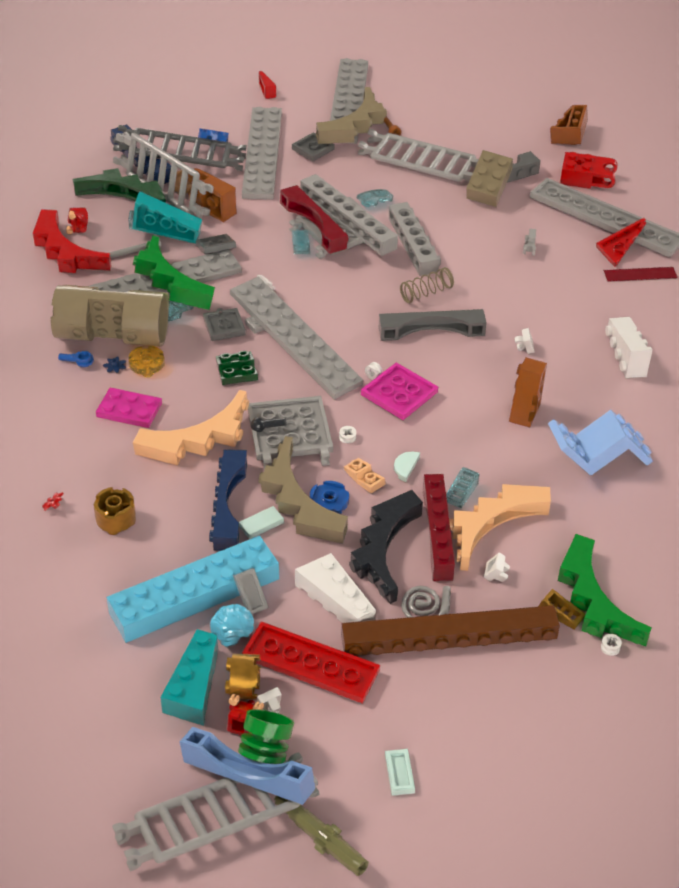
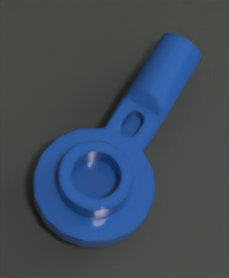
M81 351L76 354L59 353L58 355L59 360L76 362L80 367H88L94 362L93 355L88 351Z

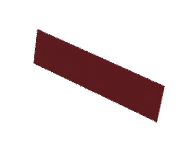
M674 267L603 270L607 282L678 278Z

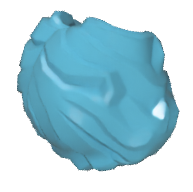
M240 604L222 606L212 617L210 630L211 633L217 635V639L222 645L229 647L237 644L241 637H249V634L254 629V618L251 612Z

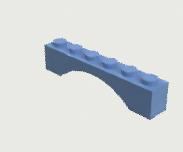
M192 727L180 740L184 763L302 805L315 790L312 767L292 760L282 764H265L253 761L230 749L212 733Z

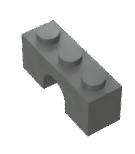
M531 151L519 154L517 163H513L507 183L539 174L541 160Z

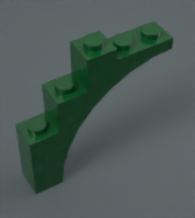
M118 168L103 170V174L72 179L75 196L106 194L136 201L140 191L166 203V198L158 181L141 183L138 174L122 177Z

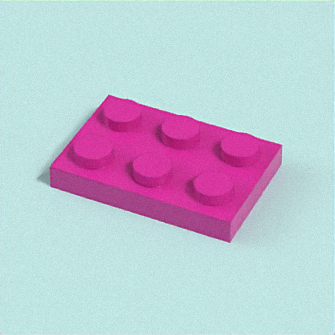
M110 387L96 410V417L149 428L162 405V398Z

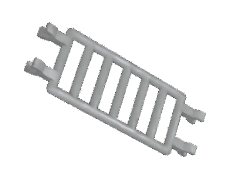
M373 129L368 131V135L373 136L368 138V142H379L377 147L368 146L363 141H360L358 147L363 148L358 151V155L368 154L374 160L458 182L462 181V179L470 181L473 173L468 172L471 166L476 167L479 160L473 154L391 133L382 135ZM389 140L397 141L387 156L379 154ZM403 143L411 145L401 160L393 158ZM417 147L425 148L415 164L407 162ZM432 150L440 152L430 167L422 166V163ZM446 154L454 156L444 171L436 169ZM460 158L468 159L458 175L450 173Z
M124 132L123 135L116 134L117 141L124 142L129 146L128 159L125 155H121V158L115 156L113 163L126 168L127 176L136 175L133 172L137 141L140 143L137 174L141 183L153 181L158 154L161 156L158 183L162 192L167 161L172 163L168 194L163 192L166 201L191 215L196 213L198 218H202V215L209 216L210 210L198 205L196 198L198 190H200L201 194L205 195L206 191L213 193L214 186L199 180V172L136 133H132L131 136L127 132ZM146 148L151 150L147 181L143 179ZM179 167L182 169V176L177 201L173 197L177 169ZM188 174L193 176L189 208L184 205Z
M298 752L291 755L284 763L291 760L301 763L303 757ZM315 776V790L309 796L311 798L320 795L319 790L316 787V785H318V781ZM223 778L141 810L135 814L134 821L126 824L117 823L112 825L116 834L115 839L118 845L127 842L131 836L142 833L147 846L124 851L127 866L131 872L148 860L154 858L156 863L165 862L296 809L300 804L288 800L275 806L266 791L254 788L266 810L253 815L236 786L239 782ZM227 788L244 819L230 824L214 792ZM205 797L221 828L207 833L191 801ZM181 805L198 835L197 838L184 842L169 810ZM160 814L175 844V847L162 852L146 819Z

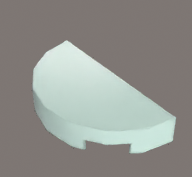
M405 452L395 459L394 471L400 480L404 482L408 480L420 458V452Z

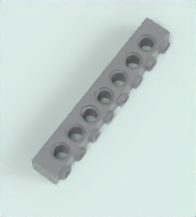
M317 174L301 180L300 188L326 214L381 256L397 249L398 235Z

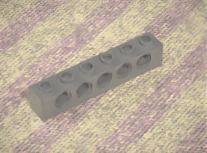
M408 202L389 205L388 218L419 276L428 275L430 272H437L441 265L440 256H437L435 247L431 245L423 226L421 227L419 224V219L414 215L413 208L409 206Z

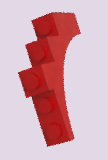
M41 209L33 230L35 246L45 247L47 259H56L58 261L59 272L76 273L77 269L111 271L110 253L92 251L72 243L58 229L59 218L57 210Z

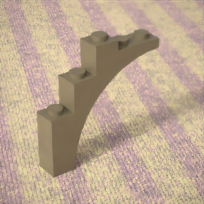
M364 87L363 103L356 111L340 119L316 122L318 144L354 142L355 136L358 133H368L372 124H384L387 111L382 103L375 101V94L372 93L371 88Z
M285 436L283 443H280L278 446L277 459L274 458L272 466L266 465L264 472H261L258 482L261 484L262 492L277 495L276 504H278L279 513L294 516L293 525H296V534L343 544L348 530V516L324 508L301 489L291 469L293 438Z

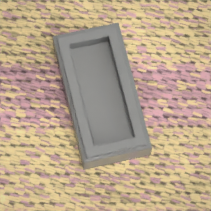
M254 568L233 575L243 605L252 615L269 608Z

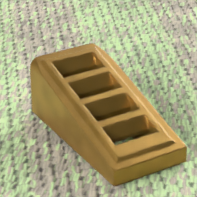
M551 589L539 604V606H551L554 604L559 622L574 630L586 615L554 589ZM572 615L576 616L574 621L571 619Z

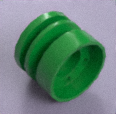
M248 710L244 729L250 733L241 735L242 743L239 744L238 752L242 756L258 762L269 764L284 763L287 757L285 752L288 751L289 746L283 740L291 738L294 721L285 715L272 711Z

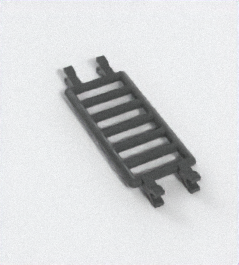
M123 125L118 126V131L127 132L129 136L132 133L149 136L147 141L152 144L155 137L164 138L161 149L165 152L167 151L170 139L178 140L179 144L176 154L170 155L181 162L218 168L230 166L235 167L238 171H243V165L238 163L244 162L246 153L241 151H246L247 145H240L238 147L232 146L230 142L143 128L132 130L127 129ZM114 137L113 142L119 145H114L113 151L123 149L129 152V146L124 142L117 141L116 137ZM185 142L195 143L191 157L182 155ZM201 144L210 145L206 159L197 158ZM216 147L225 148L222 162L213 160ZM135 148V154L139 155L140 149ZM146 148V156L150 157L151 150ZM234 154L238 155L236 159L229 158V155Z

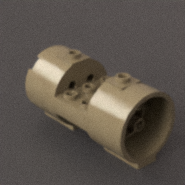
M58 285L54 291L51 303L53 306V316L50 317L54 338L92 341L95 337L123 339L125 344L157 347L164 345L168 329L170 306L168 293L129 290L128 292L102 291L98 287Z

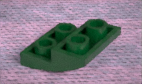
M240 351L234 354L223 353L216 356L222 385L258 380V373L251 351Z

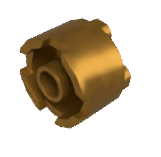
M113 487L103 489L96 495V500L93 503L96 523L99 528L107 531L109 535H117L119 532L133 526L136 522L134 497L125 488H122L123 490H113Z
M233 653L232 657H227L226 670L230 672V680L225 682V694H230V697L232 694H235V697L239 695L240 699L257 700L258 694L254 693L255 689L260 688L261 667L256 665V661H260V655Z

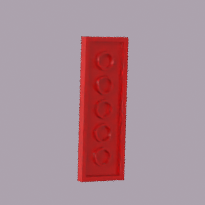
M262 621L242 654L260 655V661H256V664L362 704L380 671L379 664Z

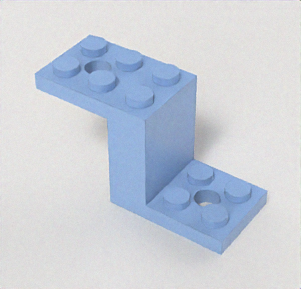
M609 410L576 435L574 432L570 433L563 423L559 424L555 419L548 423L560 449L589 475H593L628 449L646 465L653 462L650 456L652 452L646 444H643L644 438L639 431L635 432L633 426L629 422L626 423L620 413L616 414L612 410Z

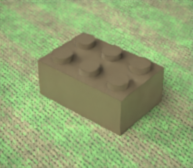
M483 150L466 188L467 199L497 207L512 171L513 158Z

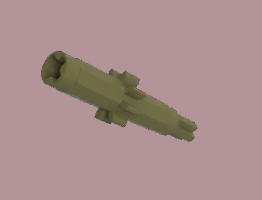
M277 795L274 798L276 805L288 801V799ZM301 804L298 808L286 812L289 818L314 840L313 842L316 844L314 848L322 855L325 852L328 855L331 854L357 876L362 875L366 871L369 862L342 839L340 835L342 830L335 824L331 826L324 824Z

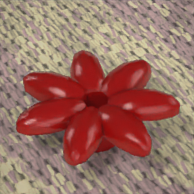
M56 492L52 498H47V502L42 505L44 511L50 507L58 508L60 506L59 501L62 500L61 496L64 493Z

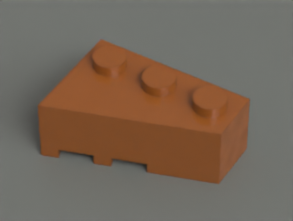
M572 105L564 113V117L558 119L555 126L550 127L551 144H581L588 122L587 105Z
M525 357L522 364L519 363L516 372L518 378L515 382L514 388L516 389L509 422L531 427L541 405L547 363Z

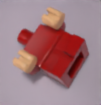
M85 207L69 208L67 221L72 227L67 226L66 233L68 235L86 232L88 212Z
M232 694L229 699L230 712L228 714L227 731L241 736L244 733H250L244 729L247 711L253 709L263 710L264 704L262 702L259 704L258 701L255 703L253 700H249L247 703L239 702V695L235 697V694Z

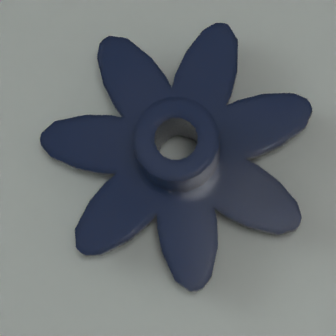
M118 356L113 359L108 358V363L103 364V367L108 368L107 372L114 370L116 373H119V369H126V366L123 365L126 363V360L119 361Z

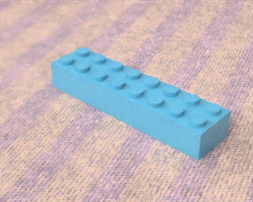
M259 535L107 596L108 612L125 643L240 596L233 575L254 568L261 587L279 580V562Z

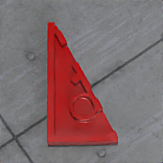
M642 218L597 242L596 248L616 267L645 227L646 219Z

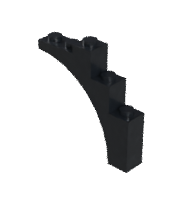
M413 490L371 507L370 522L372 525L361 529V548L351 552L349 566L352 572L357 573L360 579L368 577L369 581L378 588L380 595L383 598L385 597L390 604L397 601L398 586L388 570L386 552L397 533L408 523L422 516L423 502Z

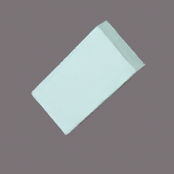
M272 506L240 521L239 527L249 539H252L283 524L284 518Z
M408 749L385 751L391 795L415 793Z

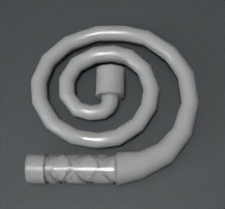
M416 586L409 589L403 596L401 604L405 616L413 617L407 611L406 601L410 594L420 590L427 591L435 598L434 607L427 611L417 610L416 608L424 609V607H428L432 601L431 596L427 593L417 592L409 598V609L414 614L420 616L433 614L440 605L439 596L435 590L427 586ZM449 586L443 587L442 605L438 615L449 613L451 587ZM425 597L427 599V602H424V600H417L416 598ZM416 599V605L414 607L413 602Z

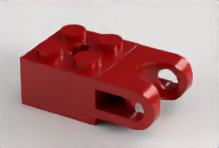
M565 152L560 183L591 189V186L612 188L616 181L615 172L617 171L618 163L613 158ZM609 164H611L613 167H612V168H608V167H606V166L609 165ZM604 178H609L611 181L607 182Z

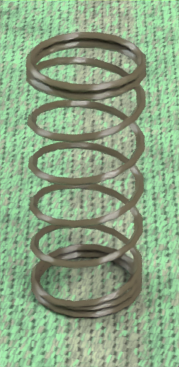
M444 267L438 269L437 272H430L429 275L424 274L421 278L416 277L413 281L402 282L400 285L402 298L407 303H412L414 296L420 300V290L414 283L416 279H420L421 291L425 297H428V288L422 280L424 276L428 277L430 291L436 294L435 283L429 277L432 273L436 274L435 281L440 291L444 290V286L448 289L452 288L454 278L451 271ZM443 271L447 274L450 280V286H448L444 280ZM437 276L440 278L442 282V290L438 286ZM429 278L434 284L435 292L430 288ZM421 281L426 287L427 295L422 290ZM414 285L419 292V298H417L414 292ZM406 286L409 289L411 300L407 297Z

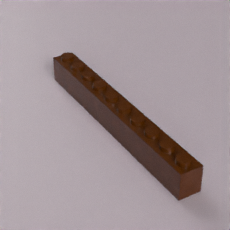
M551 605L342 623L341 638L343 651L358 657L363 655L410 651L421 652L433 649L443 650L446 648H465L468 646H487L491 644H509L538 640L549 641L558 638L560 624L555 606Z

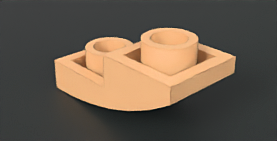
M360 458L344 466L347 474L370 493L386 485L385 478L373 472L371 464Z

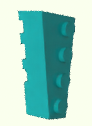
M139 191L135 201L132 229L196 244V240H198L201 232L202 219Z
M199 629L196 630L160 697L162 713L204 726L205 713L208 707V698L218 655V639L216 634Z

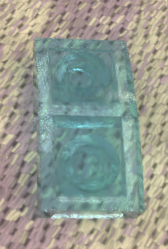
M376 189L360 193L356 198L362 205L370 207V205L377 206L378 201L383 203L385 201L392 202L394 196L385 189Z
M308 230L292 231L294 254H310Z
M169 301L168 321L181 318L183 312L194 309V306Z

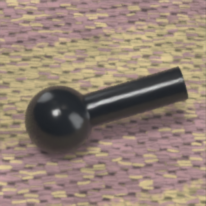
M257 417L251 421L250 426L252 430L259 433L265 428L286 426L287 422L286 418L263 420Z

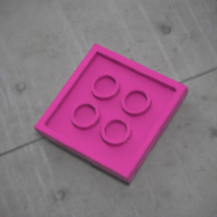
M395 362L363 387L361 395L398 418L405 420L437 394L439 387Z

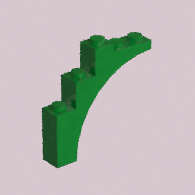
M152 236L151 241H147L146 249L144 251L140 250L138 256H134V273L150 276V279H152L151 286L167 290V293H170V301L210 310L215 287L191 279L171 266L160 252L159 237Z
M575 534L560 566L558 581L574 587L570 602L578 609L587 612L584 617L582 631L600 638L606 632L646 647L652 627L628 616L607 598L593 572L592 554L595 540Z

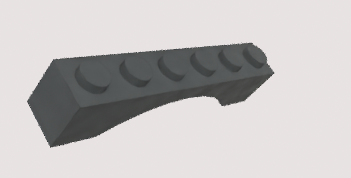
M483 309L379 314L378 328L381 341L399 340L413 332L430 329L448 330L467 337L485 336L487 322Z

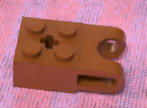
M194 168L200 174L199 180L214 186L213 193L206 191V194L203 195L198 190L196 203L201 207L208 208L210 210L209 215L223 223L236 215V187L201 169ZM188 174L187 181L192 184L193 176Z

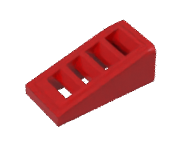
M259 71V86L265 99L276 98L275 83L263 71Z

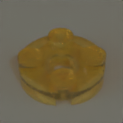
M142 346L137 347L129 354V368L144 377H151L153 373L160 371L165 366L163 351L155 346H148V348L142 349Z

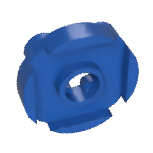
M199 128L198 137L228 142L229 133Z
M323 481L322 485L318 486L316 484L310 491V498L338 514H342V511L349 505V492L339 482Z

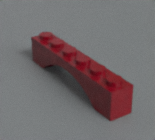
M298 185L280 190V204L288 212L296 213L309 219L319 228L322 234L321 246L329 254L347 249V242L349 240L347 233Z
M424 474L423 499L429 525L432 580L453 581L455 560L444 474Z

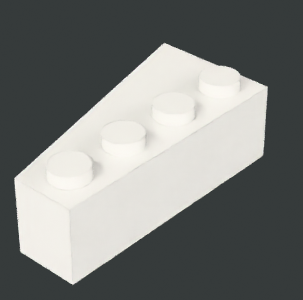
M630 317L609 318L605 333L606 336H609L611 348H614L615 358L619 361L620 371H623L625 378L647 377L653 349L647 347L648 342L646 339H642L641 332L637 331V326Z
M332 553L295 569V586L300 590L304 589L310 598L319 601L323 608L328 612L334 613L340 622L375 620V608Z

